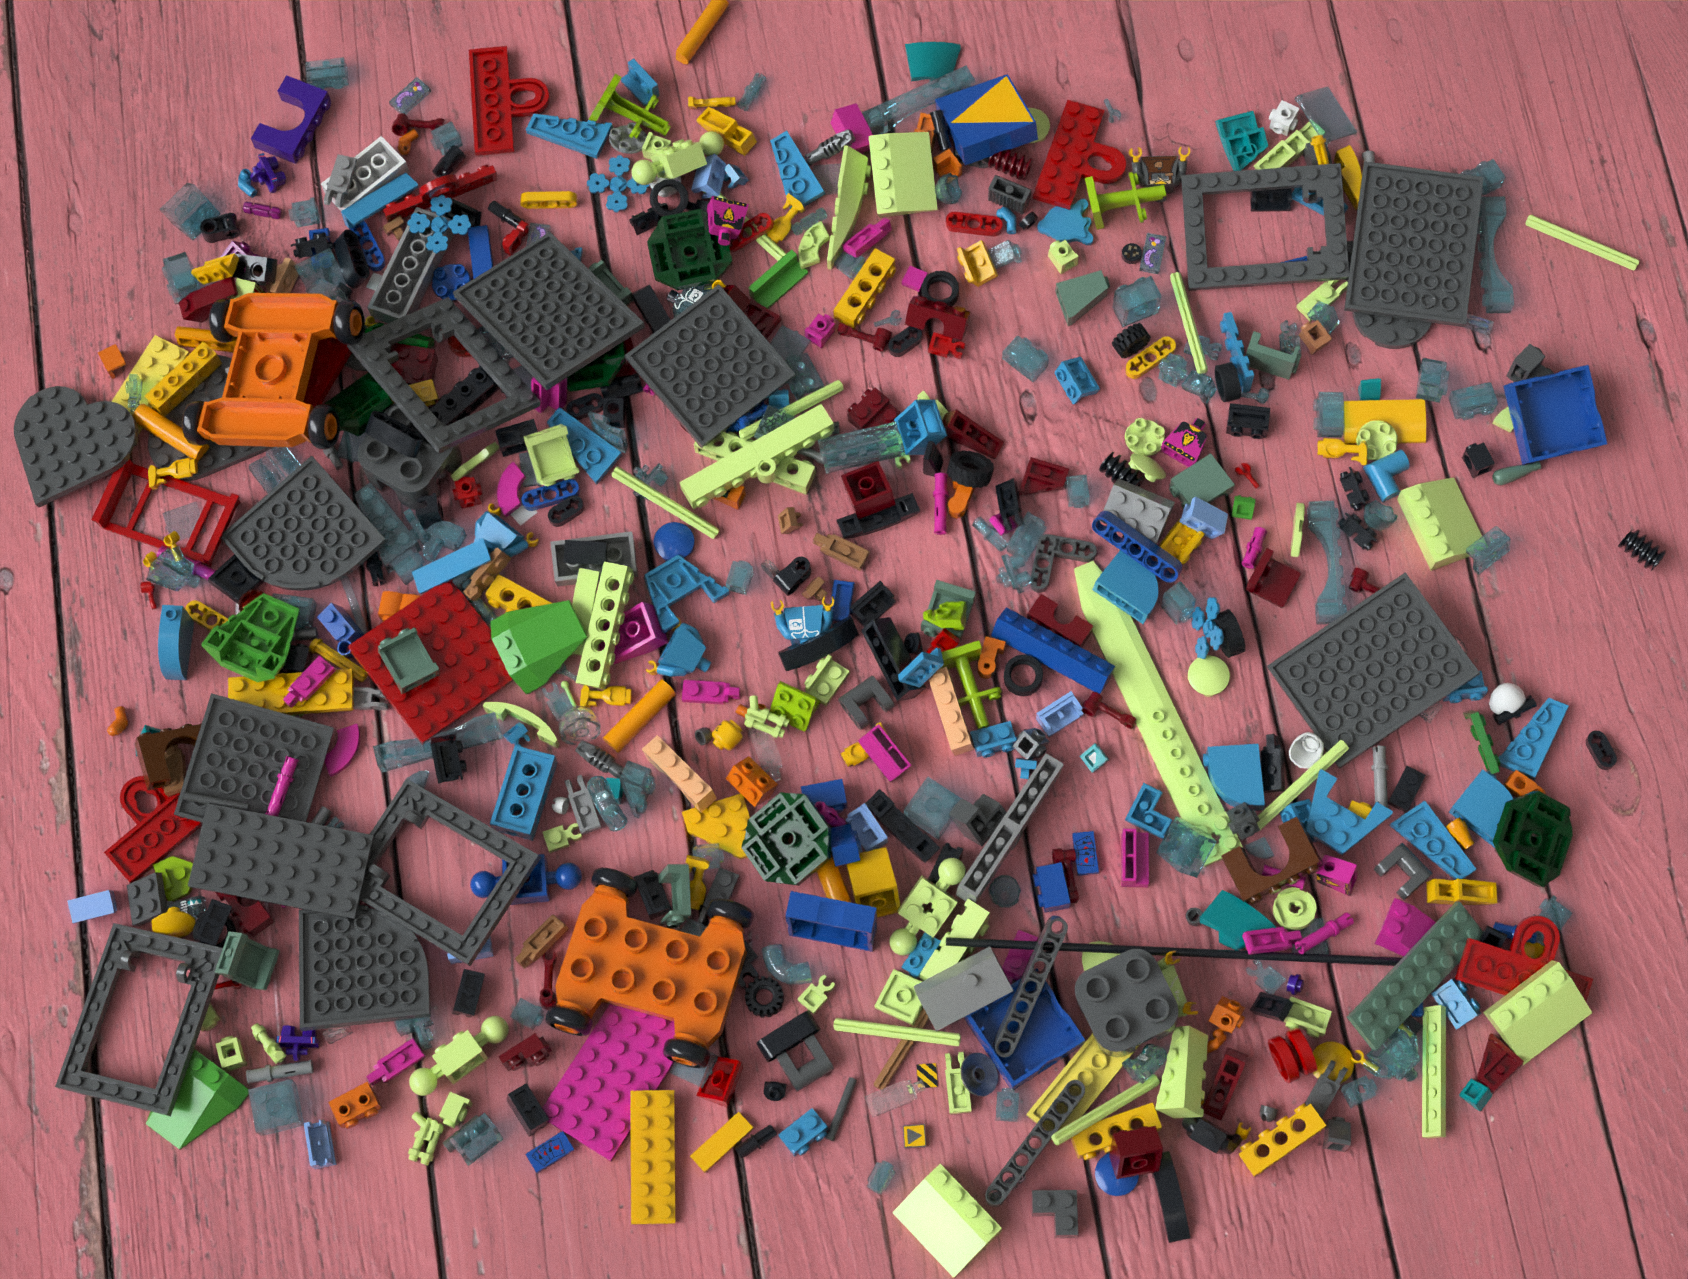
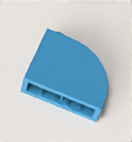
M1121 550L1098 577L1092 589L1142 624L1149 618L1158 598V582L1155 574Z
M162 605L158 633V657L161 672L164 678L169 680L187 679L195 622L183 606Z
M1259 744L1208 747L1206 754H1203V765L1207 766L1208 776L1216 794L1232 807L1245 802L1250 811L1263 810L1265 800Z
M1482 769L1455 802L1449 813L1456 819L1460 817L1462 821L1465 820L1469 829L1495 848L1493 839L1497 830V824L1500 821L1505 803L1512 800L1513 797L1506 787L1497 780L1494 774Z

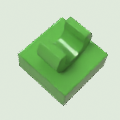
M1241 495L1235 496L1232 517L1252 520L1255 499L1252 497H1241Z

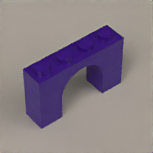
M286 75L278 89V94L281 101L297 106L305 111L303 121L299 126L288 131L277 130L259 123L251 140L256 149L296 164L299 158L303 157L308 142L312 141L316 127L320 126L325 111L329 110L331 99L328 91Z

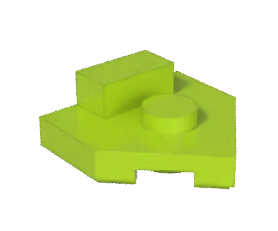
M965 601L942 603L934 611L931 609L924 611L923 619L940 628L964 630L967 604Z
M174 856L153 865L155 872L162 873L165 895L170 904L190 895L192 890L191 887H188L193 863Z

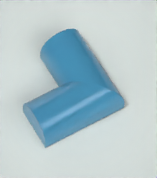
M1400 449L1365 465L1363 469L1382 502H1385L1400 494L1401 490L1393 476L1408 470L1410 464L1405 452Z
M1143 783L1125 821L1164 839L1172 819L1154 811L1163 792Z

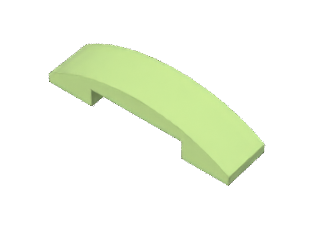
M485 702L483 704L485 712L502 721L505 720L508 714L538 729L537 735L539 740L558 749L559 743L556 736L547 724L535 714L519 706L503 702Z

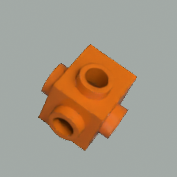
M1222 996L1209 1022L1217 1025L1220 1030L1232 1034L1236 1027L1240 1029L1245 1020V1016L1242 1015L1245 1007L1241 1006L1236 1000Z

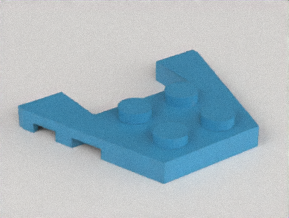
M679 555L644 574V580L663 634L679 625L678 618L669 607L696 590L702 588L713 603L729 595L728 588L720 586L713 578L702 574L697 567Z
M1320 769L1306 830L1312 838L1337 853L1344 855L1367 834L1391 817L1393 811L1376 802L1367 818H1361L1327 797L1337 778Z

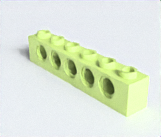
M723 432L703 448L695 441L694 449L695 453L719 461L733 453L732 451L735 448L741 449L754 440L748 439L743 441L733 432ZM717 441L723 442V444L720 446L714 445V443ZM794 456L791 458L786 457L776 467L777 476L773 482L807 495L816 475L815 466L809 461L797 460ZM791 469H795L798 471L796 474L788 473V471Z
M604 562L587 632L588 638L585 641L576 683L605 690L606 685L610 682V666L615 661L614 649L615 645L619 643L620 633L618 632L625 618L623 613L624 606L629 601L628 589L634 580L633 569L628 566ZM619 581V588L613 591V584ZM614 601L615 607L613 610L608 611V604ZM609 621L610 627L607 631H604L603 625ZM604 641L605 648L599 651L598 646ZM599 661L601 664L600 669L594 671V664Z

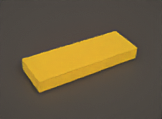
M738 1112L691 1154L690 1157L706 1173L754 1128Z

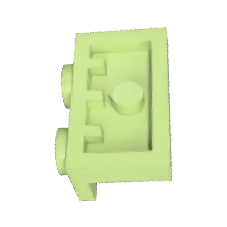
M829 654L825 659L822 658L816 666L817 671L814 675L810 674L804 683L806 685V693L816 697L825 706H827L850 674L849 670L833 661L832 656Z

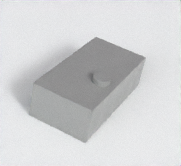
M632 531L568 539L608 543L607 562L628 566L633 569L634 577H638L635 542ZM565 540L550 542L554 579L557 587L575 585L579 568L599 571L601 577L603 565L563 563Z
M990 946L914 986L916 995L936 1031L1013 992L1011 984Z

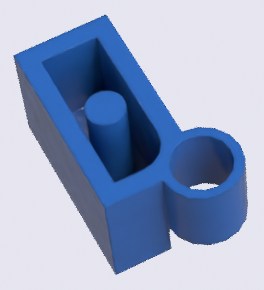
M330 603L317 618L335 640L340 641L337 645L338 653L348 658H354L350 651L346 652L348 645L362 637L364 632L343 607Z

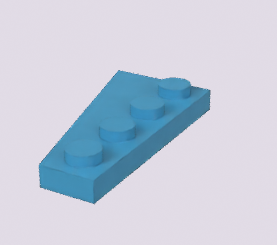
M787 130L770 140L785 194H791L804 207L825 195L823 188Z
M1232 312L1224 313L1222 321H1220V329L1226 336L1225 347L1231 353L1230 362L1236 368L1242 393L1250 392L1255 375L1253 370H1249L1250 362L1248 356H1243L1244 345L1242 340H1237L1239 331Z
M559 407L548 419L547 425L553 427L563 424L567 427L568 434L566 436L572 456L597 485L619 460L622 453Z
M1548 698L1532 717L1531 721L1520 731L1515 740L1508 745L1504 753L1498 757L1501 767L1511 771L1518 770L1526 777L1535 780L1569 705Z

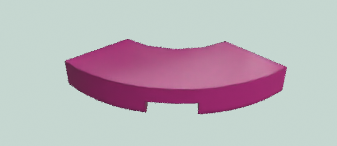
M514 462L503 472L497 488L498 504L506 518L522 505L519 499V489L526 479V476Z
M358 724L337 730L338 740L336 746L331 752L326 754L325 758L330 777L340 773L352 762L351 760L360 744Z

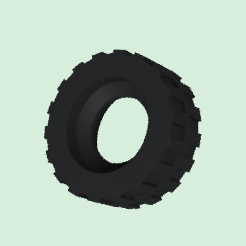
M965 450L956 451L950 457L947 474L954 482L960 485L982 488L990 483L994 464L980 453Z
M1230 609L1219 612L1217 618L1213 620L1216 622V626L1223 631L1224 640L1220 645L1222 652L1227 658L1245 652L1243 633L1236 617Z

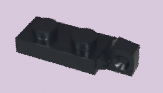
M1275 734L1266 735V746L1261 751L1264 793L1285 791L1284 750L1279 742V736Z

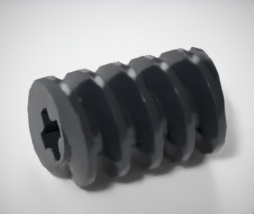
M1114 452L1100 465L1099 471L1101 473L1106 472L1105 476L1107 478L1112 477L1111 482L1113 483L1119 478L1140 487L1145 479V476L1137 478L1139 471L1137 470L1132 473L1130 466L1125 467L1127 460L1120 463L1121 455L1113 457Z
M1638 529L1634 532L1631 530L1619 543L1618 547L1621 548L1626 545L1624 552L1628 553L1632 550L1631 557L1635 558L1639 555L1637 562L1640 564L1646 561L1644 568L1647 569L1652 566V571L1664 558L1666 551L1658 553L1659 545L1652 548L1653 540L1645 542L1646 535L1638 537L1640 530Z

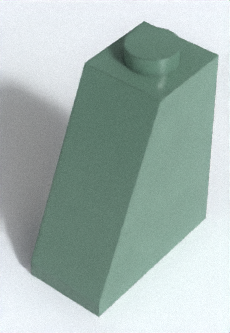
M1102 270L1056 283L1055 293L1067 326L1073 325L1107 296L1110 284L1107 276L1104 277Z

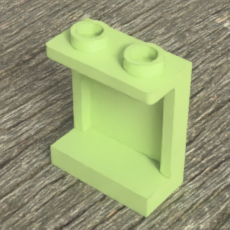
M563 424L524 436L537 483L541 485L551 486L556 484V480L562 478L563 480L574 478L575 474L580 472L579 468L575 465L566 436L568 434L567 427Z

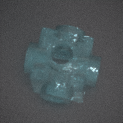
M1169 353L1166 359L1163 358L1159 363L1158 369H1160L1158 379L1176 388L1180 380L1184 381L1188 374V370H1186L1188 362L1180 355Z

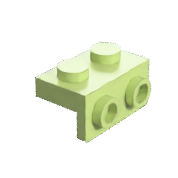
M1290 996L1289 1000L1294 1004L1284 1020L1285 1026L1290 1029L1297 1027L1306 1030V1034L1314 1038L1323 1037L1326 1033L1332 1011Z

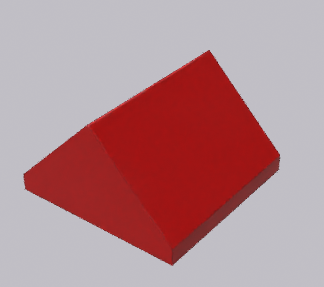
M712 1055L696 1096L728 1108L744 1068L742 1062Z

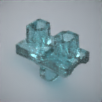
M660 463L648 475L646 472L650 468L647 465H644L642 469L639 467L633 469L635 477L643 480L647 485L653 480L661 487L669 478L661 470L663 466ZM636 491L633 492L636 497L641 495Z
M1008 554L1002 555L1005 568L1001 567L998 569L1000 574L996 576L997 583H1003L1005 588L1012 585L1013 589L1017 590L1019 594L1025 592L1023 587L1032 583V580L1027 571L1020 574L1017 572L1018 568L1025 566L1023 556L1021 554L1011 557Z

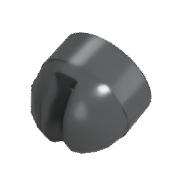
M707 727L696 730V741L700 745L709 743L713 739L712 731Z
M1190 908L1186 912V920L1192 926H1199L1201 924L1200 916L1203 913L1199 908Z
M1261 1105V1119L1263 1121L1267 1120V1122L1275 1120L1278 1109Z

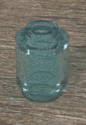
M884 1160L881 1163L876 1162L867 1179L868 1184L866 1187L882 1195L883 1191L888 1189L896 1173L893 1170L894 1166Z

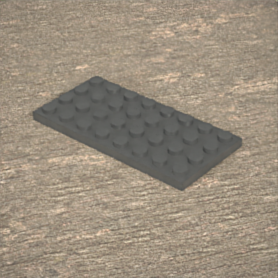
M208 803L188 887L356 919L375 836Z

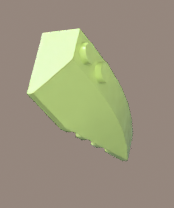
M845 145L838 180V198L835 201L836 217H833V235L830 236L827 268L831 270L843 252L842 244L848 241L852 235L860 213L863 196L868 193L869 183H866V178L871 175L868 157Z

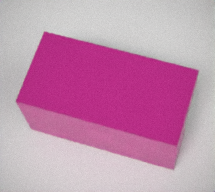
M857 103L835 109L831 120L835 133L838 134L848 129L851 130L856 141L849 147L861 154L870 151L869 136L873 134Z
M534 377L531 379V391L540 400V406L535 408L536 411L542 413L548 406L555 410L559 407L562 409L567 404V378L548 390Z
M879 724L858 740V743L889 782L911 766Z
M1123 829L1121 834V887L1148 888L1149 833L1136 832V829Z

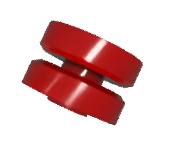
M1295 1027L1286 1031L1285 1039L1280 1035L1268 1039V1047L1272 1059L1286 1083L1289 1084L1298 1080L1300 1072L1307 1076L1317 1071L1313 1052L1299 1028Z

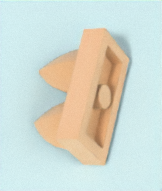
M285 258L282 264L277 265L275 283L266 285L268 293L291 292L301 271V268L292 259Z

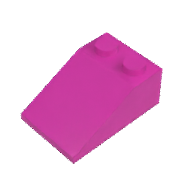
M641 602L624 612V622L620 625L618 632L620 633V640L614 649V664L652 652L668 643L666 634H663L653 605ZM609 621L606 622V623H604V625H603V630H604V631H607V630L609 629V627H610V622H609ZM604 641L599 644L601 651L605 648Z
M1394 898L1375 944L1405 956L1436 922L1415 906Z

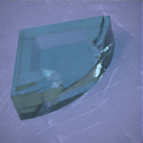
M418 771L406 779L425 789L429 772Z
M1265 837L1245 845V849L1251 855L1262 859L1274 857Z

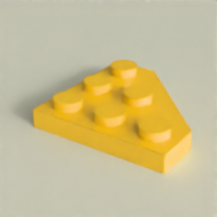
M741 793L713 802L702 813L696 807L682 811L689 834L703 839L707 843L732 854L740 860L748 858L741 847L745 839L746 827L750 816Z

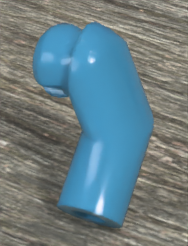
M242 169L238 176V187L249 197L253 198L256 196L257 190L251 186V172L248 169Z
M1007 207L998 209L996 215L1000 219L1006 220L1007 233L1016 234V216Z

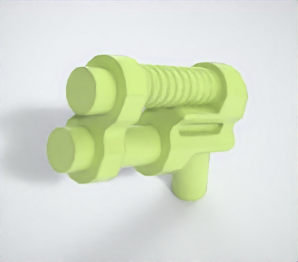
M750 696V708L747 709V714H745L746 720L744 725L748 728L753 727L759 731L769 733L774 738H783L785 730L781 728L782 726L787 727L789 719H786V716L783 714L779 716L769 712L770 709H759L758 697ZM768 720L777 725L774 728L765 724V721Z
M258 1023L253 1025L251 1029L253 1030L254 1038L263 1044L264 1050L275 1064L281 1063L286 1054L273 1038L270 1039L263 1025L260 1026Z
M417 1111L411 1118L421 1128L420 1131L415 1132L414 1137L416 1139L414 1145L408 1151L410 1155L409 1160L417 1162V1159L421 1158L420 1163L428 1166L429 1162L433 1161V1153L440 1138L439 1136L444 1130V1126L441 1123L438 1124V1121L435 1119L427 1118L426 1120ZM424 1141L429 1142L426 1153L420 1152Z

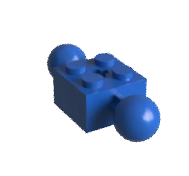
M539 854L541 859L530 874V880L524 883L511 905L550 901L549 884H558L566 890L574 889L581 883L582 872L574 863H564L556 871L548 872L545 854ZM502 860L503 873L509 866V863ZM488 871L477 872L470 881V888L477 897L488 898L501 876L495 877Z

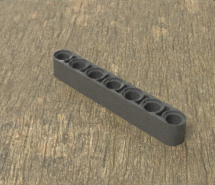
M1051 916L1047 920L996 1034L993 1046L1001 1057H1009L1013 1054L1065 938L1068 925L1060 916ZM1055 921H1061L1062 928L1058 932L1052 931L1051 928ZM1046 941H1052V950L1048 952L1043 951V944ZM1038 961H1043L1045 964L1041 971L1034 970V964ZM1029 981L1036 983V987L1032 991L1025 990V985ZM1020 1001L1027 1002V1007L1023 1011L1016 1010V1005ZM1011 1021L1018 1022V1027L1014 1031L1007 1029V1025ZM1002 1041L1009 1042V1048L1005 1051H1001L998 1048Z
M1071 1080L1067 1083L987 1188L985 1200L989 1206L999 1207L1004 1203L1051 1141V1136L1061 1128L1080 1103L1085 1094V1086L1081 1081ZM1077 1086L1080 1088L1081 1094L1079 1096H1072L1069 1093V1088ZM1063 1103L1067 1106L1068 1111L1060 1114L1056 1111V1105ZM1047 1120L1052 1121L1055 1128L1052 1131H1046L1042 1126L1043 1122ZM1032 1138H1038L1041 1141V1147L1034 1149L1029 1145V1141ZM1023 1155L1028 1159V1164L1026 1166H1019L1016 1163V1158ZM1011 1173L1014 1175L1015 1181L1011 1184H1006L1002 1179L1003 1175ZM991 1191L1000 1192L1001 1199L997 1202L992 1201L989 1198Z

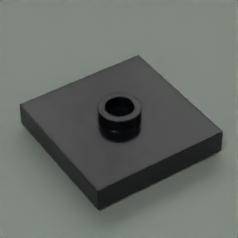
M235 554L208 578V582L238 605L264 582L250 572Z

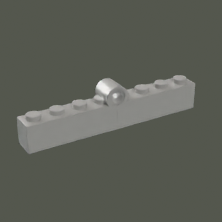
M1045 753L959 884L956 896L964 901L970 899L977 903L1009 852L1019 842L1024 829L1060 776L1064 765L1062 762Z

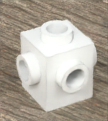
M1282 100L1278 108L1273 109L1269 116V120H1271L1269 128L1277 134L1287 136L1290 130L1294 131L1298 123L1299 108Z

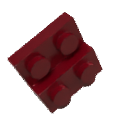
M875 387L872 391L867 389L861 396L862 400L858 404L853 403L848 408L847 417L853 426L877 446L879 440L889 435L896 428L894 419L901 412L890 403V399Z
M534 1033L498 1057L508 1071H516L524 1065L523 1062L526 1060L531 1067L543 1064L552 1050L543 1036L539 1038Z

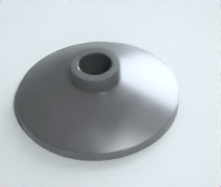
M982 1053L970 1054L963 1060L960 1072L966 1089L976 1096H986L992 1093L998 1082V1073L993 1061Z

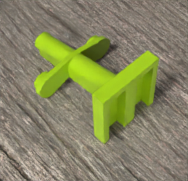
M615 73L588 120L597 121L603 109L607 108L637 122L629 135L630 138L634 137L637 139L642 130L639 127L640 124L666 136L671 127L668 125L669 122L648 111L650 108L654 109L658 103L657 95H652L645 109L639 107L616 92V87L622 77Z
M1128 172L1132 190L1097 195L1093 176L1085 178L1096 229L1104 228L1103 212L1135 204L1140 223L1144 222V220H1147L1145 208L1140 207V203L1163 199L1166 196L1164 185L1136 189V185H1139L1137 173Z
M979 640L941 652L944 662L941 668L947 667L951 669L956 667L966 695V697L958 699L960 708L969 704L978 730L990 726L981 699L989 698L990 701L999 699L1002 693L1001 687L982 692L978 691L970 662L980 658L982 647Z

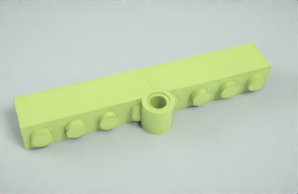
M822 404L681 481V490L692 508L695 509L696 507L705 506L714 497L719 498L732 487L737 488L750 477H757L762 483H771L777 476L776 466L781 460L786 457L791 458L795 456L797 451L803 448L811 447L820 438L825 439L829 437L834 431V423Z

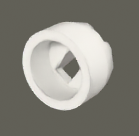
M556 797L553 800L555 804H552V809L564 815L569 807V799Z

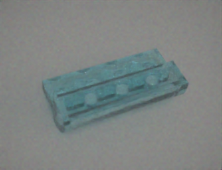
M897 421L818 440L826 474L905 456V449Z

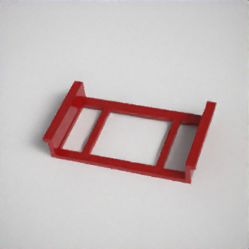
M129 459L120 469L113 472L91 520L104 530L156 548L165 546L172 550L171 546L165 545L164 541L134 531L152 489L149 487V469L136 465ZM131 475H135L148 480L127 528L111 523L110 520ZM168 475L161 476L160 479L166 480V483L161 485L207 500L186 547L177 546L183 556L194 561L199 560L202 564L211 567L221 544V537L227 530L237 506L241 503L239 500L240 496L231 493L230 497ZM213 503L224 506V511L204 555L192 551Z

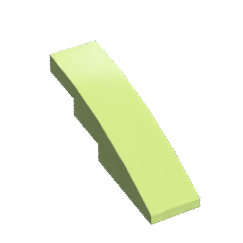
M1310 120L1302 129L1296 130L1285 141L1279 142L1254 165V168L1270 169L1289 166L1303 155L1305 145L1312 141V137L1316 135H1323L1324 137L1325 132L1313 120Z
M579 568L572 606L587 634L600 572ZM585 641L573 654L582 656Z

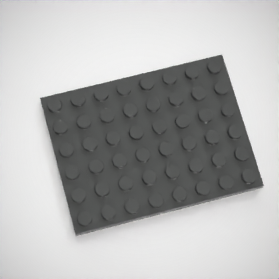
M1364 161L1344 311L1465 327L1484 177Z
M551 232L453 291L454 297L546 390L645 328L644 322Z
M1406 572L1267 666L1310 729L1320 737L1327 752L1340 740L1348 745V751L1335 762L1339 769L1480 674Z

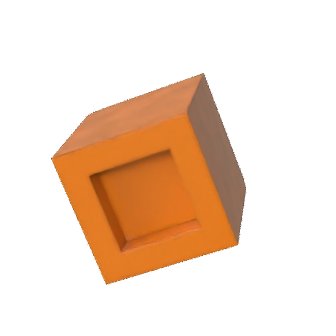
M950 149L933 158V169L945 184L962 175V165Z
M114 344L98 352L112 379L116 378L113 371L126 364L117 345Z

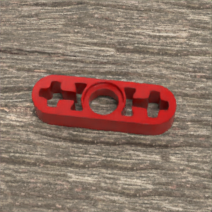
M950 212L946 216V227L951 232L992 237L998 236L1002 232V220L996 216L963 212ZM953 219H957L956 225L952 224ZM976 220L980 225L977 228H971L968 223ZM992 223L996 224L995 229H991Z
M760 213L743 223L741 232L738 235L742 241L732 239L735 241H733L732 247L729 246L730 252H736L771 231L774 226L773 218L767 213ZM763 218L768 220L765 227L761 225ZM745 228L752 229V235L748 238L743 237Z

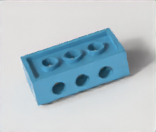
M514 746L490 821V826L493 829L508 835L531 841L534 840L558 764L555 755ZM529 771H535L533 775L526 776ZM522 791H528L526 795L520 796ZM522 810L521 814L513 815L515 811Z

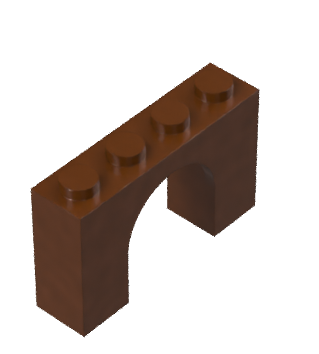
M186 724L173 730L172 728H166L153 734L146 732L136 738L135 748L147 790L169 786L171 777L165 760V752L176 744H190L195 747L201 724Z
M1297 816L1278 826L1289 849L1288 863L1280 873L1273 876L1259 875L1254 869L1245 849L1241 846L1221 855L1244 902L1248 904L1258 903L1263 899L1262 896L1268 893L1270 895L1282 890L1281 887L1285 884H1295L1301 880V876L1307 873L1308 875L1314 874L1320 870V866L1324 865L1302 820Z

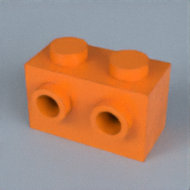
M750 756L735 764L726 777V780L754 807L769 799L778 786Z
M368 1082L328 1102L339 1126L342 1128L346 1127L347 1129L356 1126L359 1123L358 1121L364 1117L368 1119L377 1115L378 1110L382 1108L371 1084Z

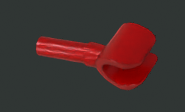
M1241 463V466L1244 468L1243 471L1239 467L1235 468L1236 474L1244 475L1255 488L1260 486L1250 473L1251 467L1249 464Z
M149 581L141 582V592L148 593L152 610L157 609L153 594L155 591L154 585Z
M230 979L229 981L216 984L215 989L224 987L240 989L243 985H235L234 981Z

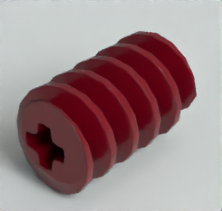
M1011 149L1006 153L1003 150L990 156L988 167L993 168L995 166L997 171L1002 169L1004 174L1010 171L1011 177L1017 174L1018 180H1021L1023 177L1025 180L1030 172L1033 158L1025 162V155L1018 159V152L1011 156Z

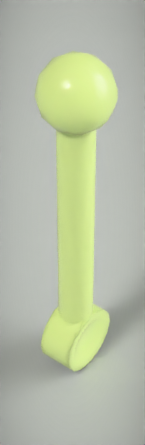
M562 681L561 687L565 689L575 711V718L581 720L583 713L578 710L568 688L569 683Z

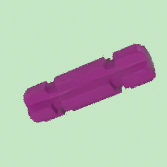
M247 201L243 205L244 213H254V215L268 218L272 216L273 219H280L282 211L278 207L271 208V206L258 203L253 205L252 202Z

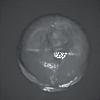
M573 706L561 715L559 732L562 741L566 744L577 745V742L581 740L589 743L601 733L599 718L589 707Z

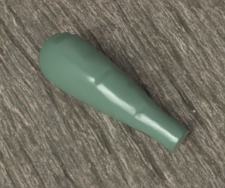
M1538 461L1526 465L1496 470L1492 478L1495 484L1505 485L1528 473L1541 469V464Z

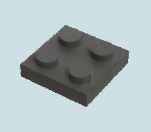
M155 872L127 885L132 926H141L167 912L162 873Z

